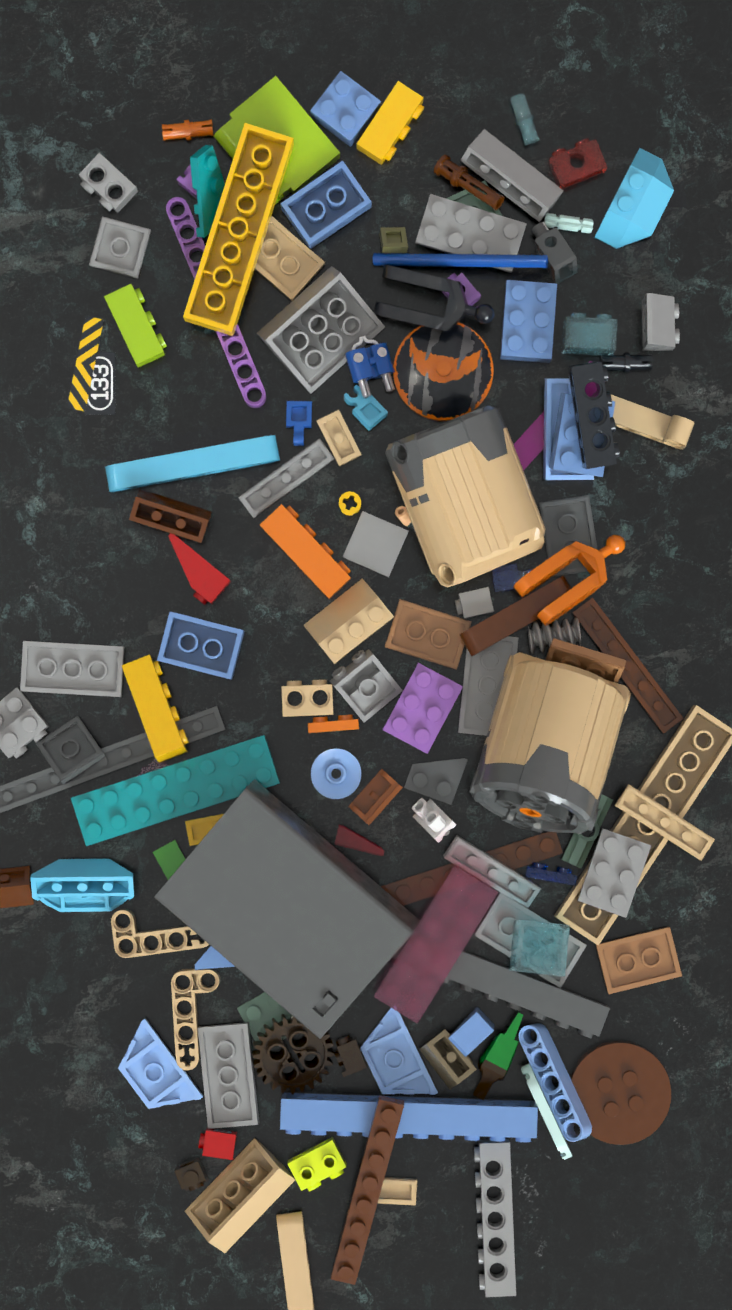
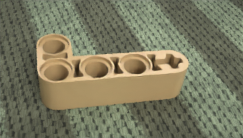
M611 395L612 401H615L613 414L615 426L674 448L684 449L694 426L693 421L678 415L671 417Z
M120 909L111 918L114 949L122 958L198 949L209 945L206 941L201 942L200 938H193L191 940L192 944L189 945V935L186 930H191L190 935H196L197 933L187 925L137 932L135 915L129 909ZM119 914L128 915L130 918L128 927L118 925L117 917ZM179 932L183 935L184 942L182 945L176 946L171 943L170 936L172 933ZM147 936H155L158 939L159 944L157 948L150 949L146 946L145 939ZM121 940H131L133 950L131 952H124L120 947Z
M214 968L182 969L177 971L171 980L176 1062L183 1070L194 1069L200 1060L196 993L212 992L218 987L220 974ZM210 973L215 977L216 981L213 986L208 987L202 983L201 979L204 974ZM180 975L187 976L190 979L189 987H179L176 982L177 977ZM180 1001H188L192 1006V1010L186 1014L180 1012L178 1009ZM182 1026L192 1028L193 1036L191 1038L185 1039L180 1035V1028ZM194 1043L195 1046L191 1045L189 1047V1054L195 1058L192 1059L190 1064H187V1061L181 1058L186 1053V1046L180 1047V1044L189 1045Z

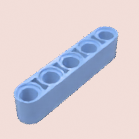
M540 1023L524 1026L519 1032V1041L562 1135L570 1142L587 1138L592 1132L591 1122L548 1029ZM532 1029L537 1034L536 1041H533L531 1038ZM542 1053L546 1054L548 1058L546 1065L542 1062ZM553 1076L558 1079L559 1085L557 1088L552 1084ZM564 1099L570 1106L568 1112L563 1108ZM575 1123L580 1127L579 1135L574 1131Z

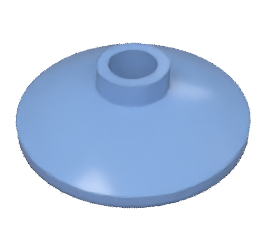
M329 749L315 759L311 768V780L316 790L323 796L331 799L345 798L357 789L361 780V767L358 760L350 752L343 749ZM333 769L341 771L339 778L335 779L332 777L331 772Z

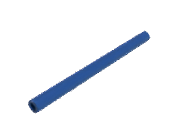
M374 253L373 265L547 268L548 256Z

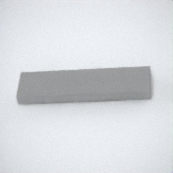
M319 438L238 498L251 516L255 518L333 461L334 457Z
M456 835L443 855L446 860L527 909L542 889L540 885Z

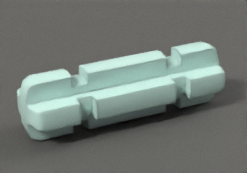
M547 213L544 219L547 228L558 227L561 230L575 232L581 230L582 233H591L593 230L594 222L588 218L580 220V217L566 215L558 217L556 214Z

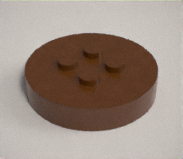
M610 1041L597 1045L579 1059L572 1071L570 1079L592 1125L590 1135L600 1141L615 1145L639 1142L654 1133L667 1116L671 1103V1085L667 1072L650 1051L638 1044L627 1041Z

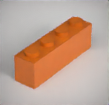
M281 504L260 524V527L320 591L330 599L351 580V577L348 575L351 570L342 561L337 563L331 557L334 552L324 542L320 545L314 539L317 534L308 524L302 526L296 520L299 515L290 505L285 508Z

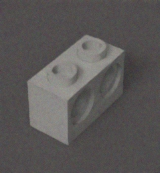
M100 153L79 174L82 180L80 185L88 193L92 194L95 192L101 197L99 202L108 211L114 209L119 213L138 192L137 187ZM96 171L104 173V178L99 182L91 180L92 174ZM114 188L123 190L122 196L118 199H112L109 196L110 191Z

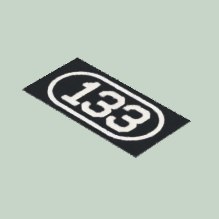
M97 352L84 415H115V352Z

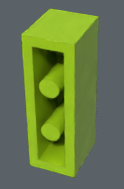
M129 284L104 296L138 368L165 355L163 348L167 346L161 333L156 335L152 328L156 323L150 310L145 312L141 303L145 302V299L139 288L134 290L132 284Z

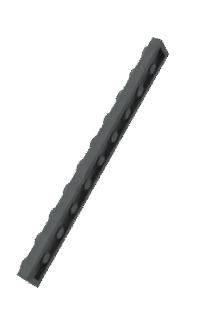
M218 706L176 721L179 730L184 729L189 743L226 730ZM146 732L102 748L101 750L105 755L104 758L65 784H62L52 767L0 786V813L153 757L154 753Z

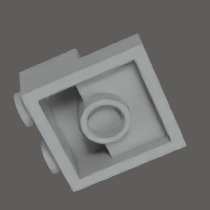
M369 649L365 652L360 650L355 653L351 658L353 662L346 668L344 666L337 668L332 673L333 678L330 680L332 685L363 722H366L403 691Z
M18 687L0 701V749L8 758L14 756L17 759L28 750L27 744L32 740L35 743L40 741L48 734L45 730L50 727Z

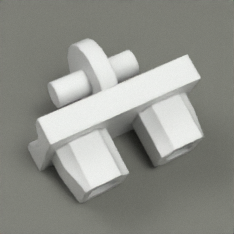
M421 798L412 806V810L415 812L412 817L438 843L442 840L443 836L449 834L450 829L456 826L431 799L426 802Z

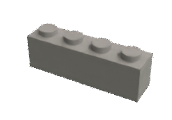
M485 129L469 145L460 160L538 222L550 211L564 191Z

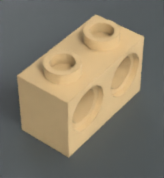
M312 680V685H302V681H287V686H281L283 717L334 715L332 684H327V680ZM318 690L325 691L328 696L326 703L323 705H317L313 701V694ZM293 691H297L302 695V702L298 706H292L288 702V695Z

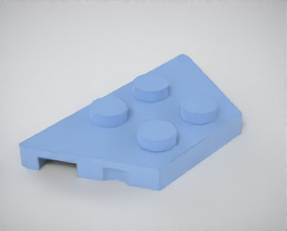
M396 1004L392 1005L360 1047L382 1094L435 1095L438 1091Z
M144 1018L118 1067L123 1076L148 1109L203 1098V1094L185 1070L177 1065L174 1055L147 1019Z

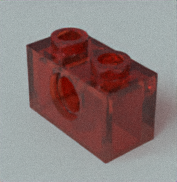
M588 138L581 140L575 144V148L568 151L565 148L559 149L551 154L552 157L548 161L555 182L561 189L604 173L607 169V164L596 139L589 141ZM573 157L580 158L583 161V166L574 168L570 164V159Z

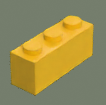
M398 81L357 142V149L381 165L385 159L390 161L397 150L394 147L399 139L402 141L405 139L411 129L408 126L413 118L417 120L424 110V106H422L423 97Z

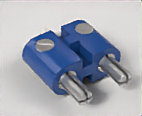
M366 336L359 337V342L353 345L352 351L345 353L353 383H359L363 398L371 396L367 381L372 378L382 377L386 392L393 391L395 388L391 374L395 370L387 343L378 344L376 340H369ZM363 340L366 343L375 344L368 348L363 347L356 349V347L360 346L363 343Z

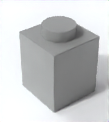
M489 587L459 593V599L455 600L457 614H463V619L494 612Z

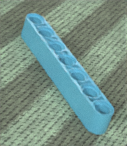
M269 435L106 466L105 471L109 492H117L280 461L276 435Z

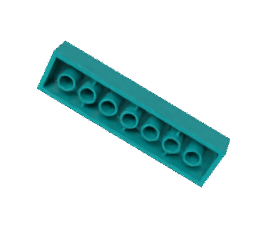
M263 735L72 797L71 801L85 845L89 846L239 797L254 779L265 788L280 784V780L266 736Z

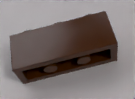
M139 489L129 520L202 543L212 512Z

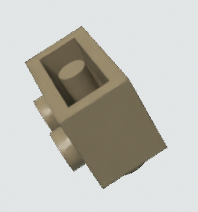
M444 1029L419 1050L448 1088L452 1089L477 1069L474 1067L468 1055L465 1057L448 1039L451 1034Z

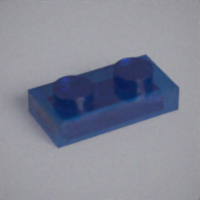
M536 862L532 863V867L526 866L525 877L576 886L577 875L572 874V869L557 867V871L547 870L546 864Z

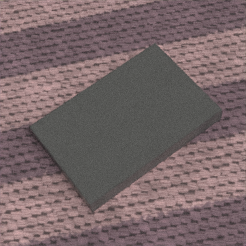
M589 495L539 503L541 518L546 529L544 540L547 559L575 541L597 549ZM577 558L552 577L588 571Z

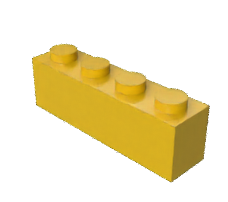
M147 655L121 665L157 761L160 763L186 753L185 744H188L189 741L184 729L179 730L176 721L180 720L176 707H171L168 698L172 696L167 683L162 684L159 676L163 674L159 661H153L152 657Z

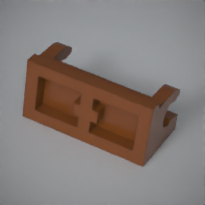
M381 769L348 807L370 825L403 787Z

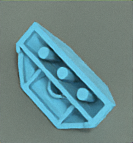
M639 148L594 238L618 249L652 236L674 192L661 158Z
M58 859L31 874L30 877L32 898L37 901L40 900L59 912L112 911L128 899L130 900L134 897L133 873L111 859Z

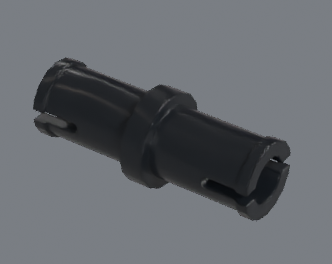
M624 352L623 355L602 354L600 358L602 362L611 361L610 364H602V366H606L607 370H623L624 373H628L630 370H652L653 367L652 363H642V361H653L652 354L630 355L629 352Z

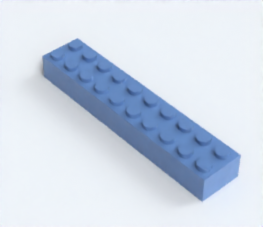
M284 1092L281 1097L280 1130H285L286 1134L292 1135L301 1134V1130L311 1131V1135H326V1131L337 1132V1136H352V1132H362V1136L368 1137L379 1096L294 1093L292 1095L289 1092ZM386 1096L404 1101V1108L395 1138H403V1134H413V1138L428 1139L429 1135H439V1139L453 1140L454 1136H464L465 1140L470 1141L480 1140V1136L490 1137V1141L499 1142L505 1141V1137L515 1138L516 1142H531V1138H537L538 1107L535 1101Z

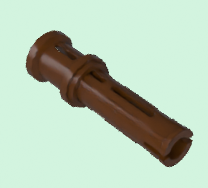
M446 154L437 161L434 167L435 175H442L450 181L452 186L462 187L494 210H498L501 207L505 197L468 174L465 166L457 165ZM473 186H476L477 188H479L480 190H482L483 192H485L487 195L483 194L482 192H480L479 190H477V189L474 188Z

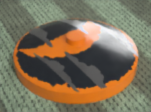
M457 323L450 331L426 326L417 327L400 344L393 365L395 370L393 373L394 384L406 406L423 418L442 422L476 410L489 393L494 373L493 360L488 346L474 330L461 323Z

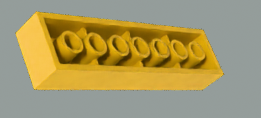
M244 123L183 315L186 322L230 336L234 335L293 150L294 138Z

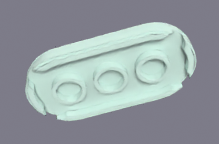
M530 1063L522 1066L521 1071L523 1075H526L527 1085L558 1151H560L562 1159L565 1160L572 1157L566 1139L561 1133Z

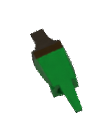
M519 1012L505 1035L502 1033L498 1036L495 1035L492 1043L479 1061L478 1069L481 1071V1080L473 1095L481 1100L485 1099L493 1083L498 1080H504L518 1045V1041L514 1039L523 1014Z

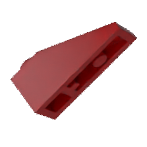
M170 533L168 537L191 588L196 591L193 596L204 605L207 601L213 604L230 584L231 580L176 535Z

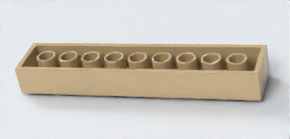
M693 705L637 790L683 819L732 745V728L699 706ZM623 811L610 831L651 845L638 882L639 885L668 840ZM589 862L554 916L599 945L618 915L577 901L590 865Z

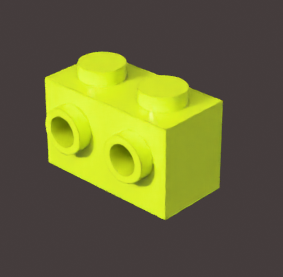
M333 1137L298 1154L287 1162L301 1191L306 1188L308 1191L316 1189L322 1185L321 1180L330 1177L331 1180L342 1175L344 1173L343 1169L347 1167V1163Z

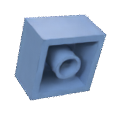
M340 71L310 110V115L312 119L351 147L379 111L381 101Z

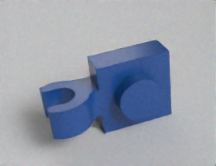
M287 401L286 428H294V446H304V428H312V401Z

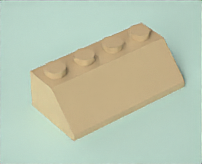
M254 1138L196 1198L185 1212L205 1239L223 1253H226L295 1179L285 1166Z

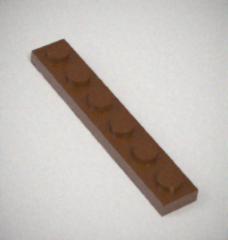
M593 597L572 612L601 653L626 660L625 668L620 678L662 734L684 719Z

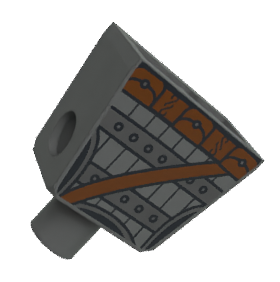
M544 222L535 225L531 230L536 237L534 240L535 251L538 255L548 256L546 270L554 283L559 284L576 274L577 257L559 230L553 228L549 231Z

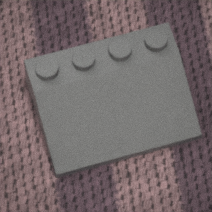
M331 266L258 331L257 334L311 394L347 362L345 353L352 351L353 345L359 342V337L366 336L367 339L372 340L385 326L342 273ZM363 340V343L356 347V349L363 348L367 343Z

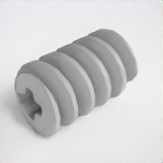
M565 618L561 626L555 620L552 622L551 627L549 625L544 626L542 623L541 628L537 622H533L531 629L528 626L531 653H535L536 646H539L541 652L544 653L546 645L550 647L553 638L575 645L576 642H579L581 646L578 618H573L571 625Z

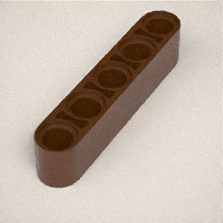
M563 575L459 635L470 655L474 656L539 619L537 615L541 610L572 588Z

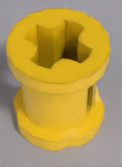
M351 491L342 494L339 498L341 512L348 516L358 513L361 509L359 495ZM352 497L357 506L347 510L346 504L343 501H348Z

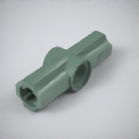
M601 795L592 835L585 837L582 834L573 833L561 860L582 869L594 840L599 835V829L613 799Z

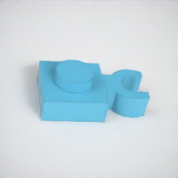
M355 385L353 391L357 394V397L352 398L349 394L345 393L344 401L350 406H355L352 414L370 431L387 417L388 411L372 395L366 399L363 398L360 387Z

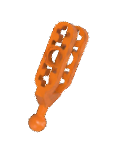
M612 535L606 540V545L600 550L575 541L523 576L515 583L514 588L523 597L578 558L591 575L539 612L537 617L544 626H547L606 583L607 574L604 558L610 554L621 553L625 549L624 538L620 535Z

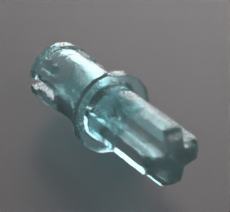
M514 95L510 101L517 119L515 124L519 125L524 145L533 144L540 140L533 122L535 117L530 113L525 95Z

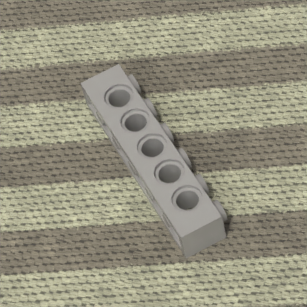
M509 1139L500 1142L479 1140V1147H474V1160L479 1162L480 1172H475V1185L481 1191V1198H476V1211L481 1213L482 1223H477L478 1239L483 1241V1249H478L479 1264L484 1266V1274H479L480 1290L485 1291V1297L516 1296ZM490 1161H497L500 1167L498 1171L490 1173L486 1170V1164ZM492 1186H496L501 1190L500 1195L496 1198L487 1196V1190ZM499 1212L502 1215L501 1220L495 1224L488 1221L490 1213ZM494 1237H498L503 1241L502 1246L498 1249H493L489 1246V1241ZM500 1263L504 1266V1269L500 1274H493L490 1272L491 1265Z

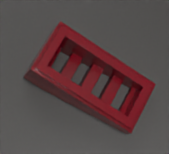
M339 824L335 845L384 856L385 850L382 847Z

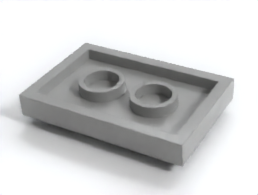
M602 828L577 901L626 918L651 845Z

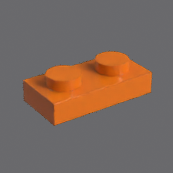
M353 715L338 716V721H328V716L314 717L313 723H308V733L359 729L358 719H353Z

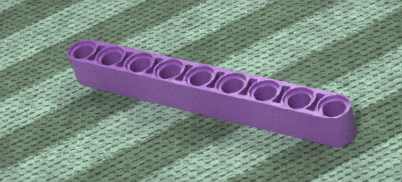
M174 197L168 201L166 211L195 280L200 262H193L190 257L195 251L203 253L205 244L202 237H197V225L188 203L181 197ZM176 205H182L185 208L184 213L180 216H174L171 213L172 208ZM185 228H191L195 231L190 239L182 238L181 232ZM238 324L233 336L216 331L245 403L251 408H260L266 402L265 389ZM238 343L243 347L239 355L229 353L228 350L232 344ZM244 366L252 369L251 376L246 379L238 375L239 369ZM256 389L262 393L259 401L252 402L248 399V393L251 390Z

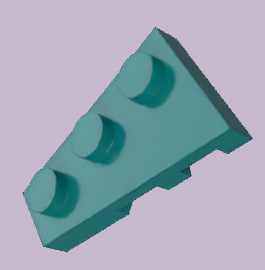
M204 145L190 157L192 187L197 190L198 202L194 205L195 214L199 215L200 227L196 228L197 237L203 238L210 233L225 186L213 145Z

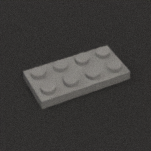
M430 194L415 243L448 254L517 255L527 223ZM493 267L512 273L513 267Z
M507 636L474 656H471L466 648L458 733L487 736L504 679V671L509 656L517 654L519 637Z
M23 641L20 691L122 697L123 669L121 665H124L125 647Z
M500 892L474 933V936L559 988L562 987L587 946Z
M249 1022L199 1026L198 1037L208 1129L258 1125L259 1113L253 1057L251 1054Z

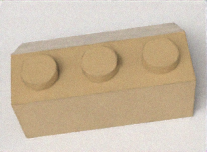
M362 578L305 623L304 627L335 665L392 620L394 616Z

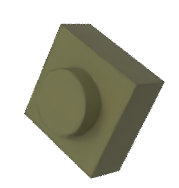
M405 227L380 228L379 236L382 253H407L408 243Z

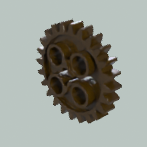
M282 1014L281 1022L272 1018L273 1026L270 1027L264 1024L266 1033H257L261 1041H253V1046L257 1050L252 1051L251 1054L256 1059L253 1061V1066L258 1068L256 1070L258 1077L263 1076L264 1084L271 1082L272 1090H275L279 1085L282 1094L289 1088L291 1094L294 1095L295 1089L298 1087L304 1093L305 1085L314 1089L313 1081L316 1080L322 1083L320 1074H329L325 1066H333L332 1060L328 1058L334 1056L333 1049H330L333 1046V1042L331 1039H328L330 1037L329 1032L327 1031L319 1039L292 1015L287 1020L285 1015ZM295 1034H304L301 1040H292ZM282 1036H286L293 1051L297 1054L300 1063L305 1068L303 1072L298 1068L293 1056L289 1054L286 1044L281 1039ZM275 1046L282 1047L278 1053L270 1052ZM309 1054L316 1055L311 1061L304 1060ZM288 1066L294 1067L291 1073H282L284 1068Z

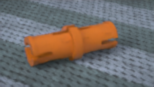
M212 119L197 122L184 120V123L162 124L164 141L180 138L191 140V137L214 136Z

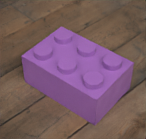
M418 663L383 731L428 754L463 686Z

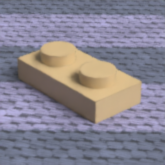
M339 410L316 421L338 466L361 456V452Z

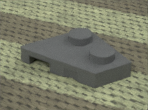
M460 758L412 764L404 788L452 805L468 759Z

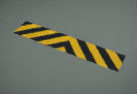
M85 316L67 408L86 411L104 319Z

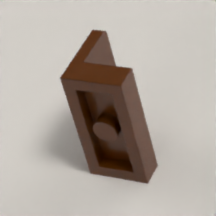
M30 866L0 869V908L34 904Z

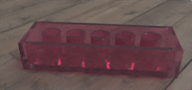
M453 865L420 918L415 931L407 939L376 989L374 997L418 1024L499 892L456 865Z

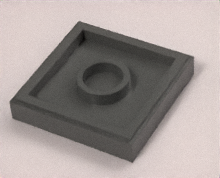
M76 716L36 743L62 784H65L105 757L79 716Z

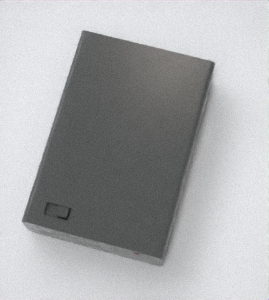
M255 779L234 801L154 897L319 1039L324 1036L406 942L420 922L415 915Z

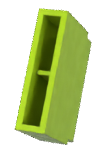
M277 76L273 77L229 114L230 120L214 135V138L232 159L234 158L244 123L294 138L293 150L275 205L289 193L295 194L311 183L340 159L338 149Z

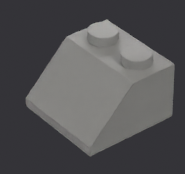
M646 293L643 298V351L673 350L675 344H679L680 332L679 329H675V319L679 318V304L674 303L673 296Z

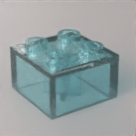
M571 313V317H566L563 323L562 354L613 355L616 350L618 319H611L612 315L598 314L596 318H586L584 313Z
M515 920L509 971L564 977L570 925Z

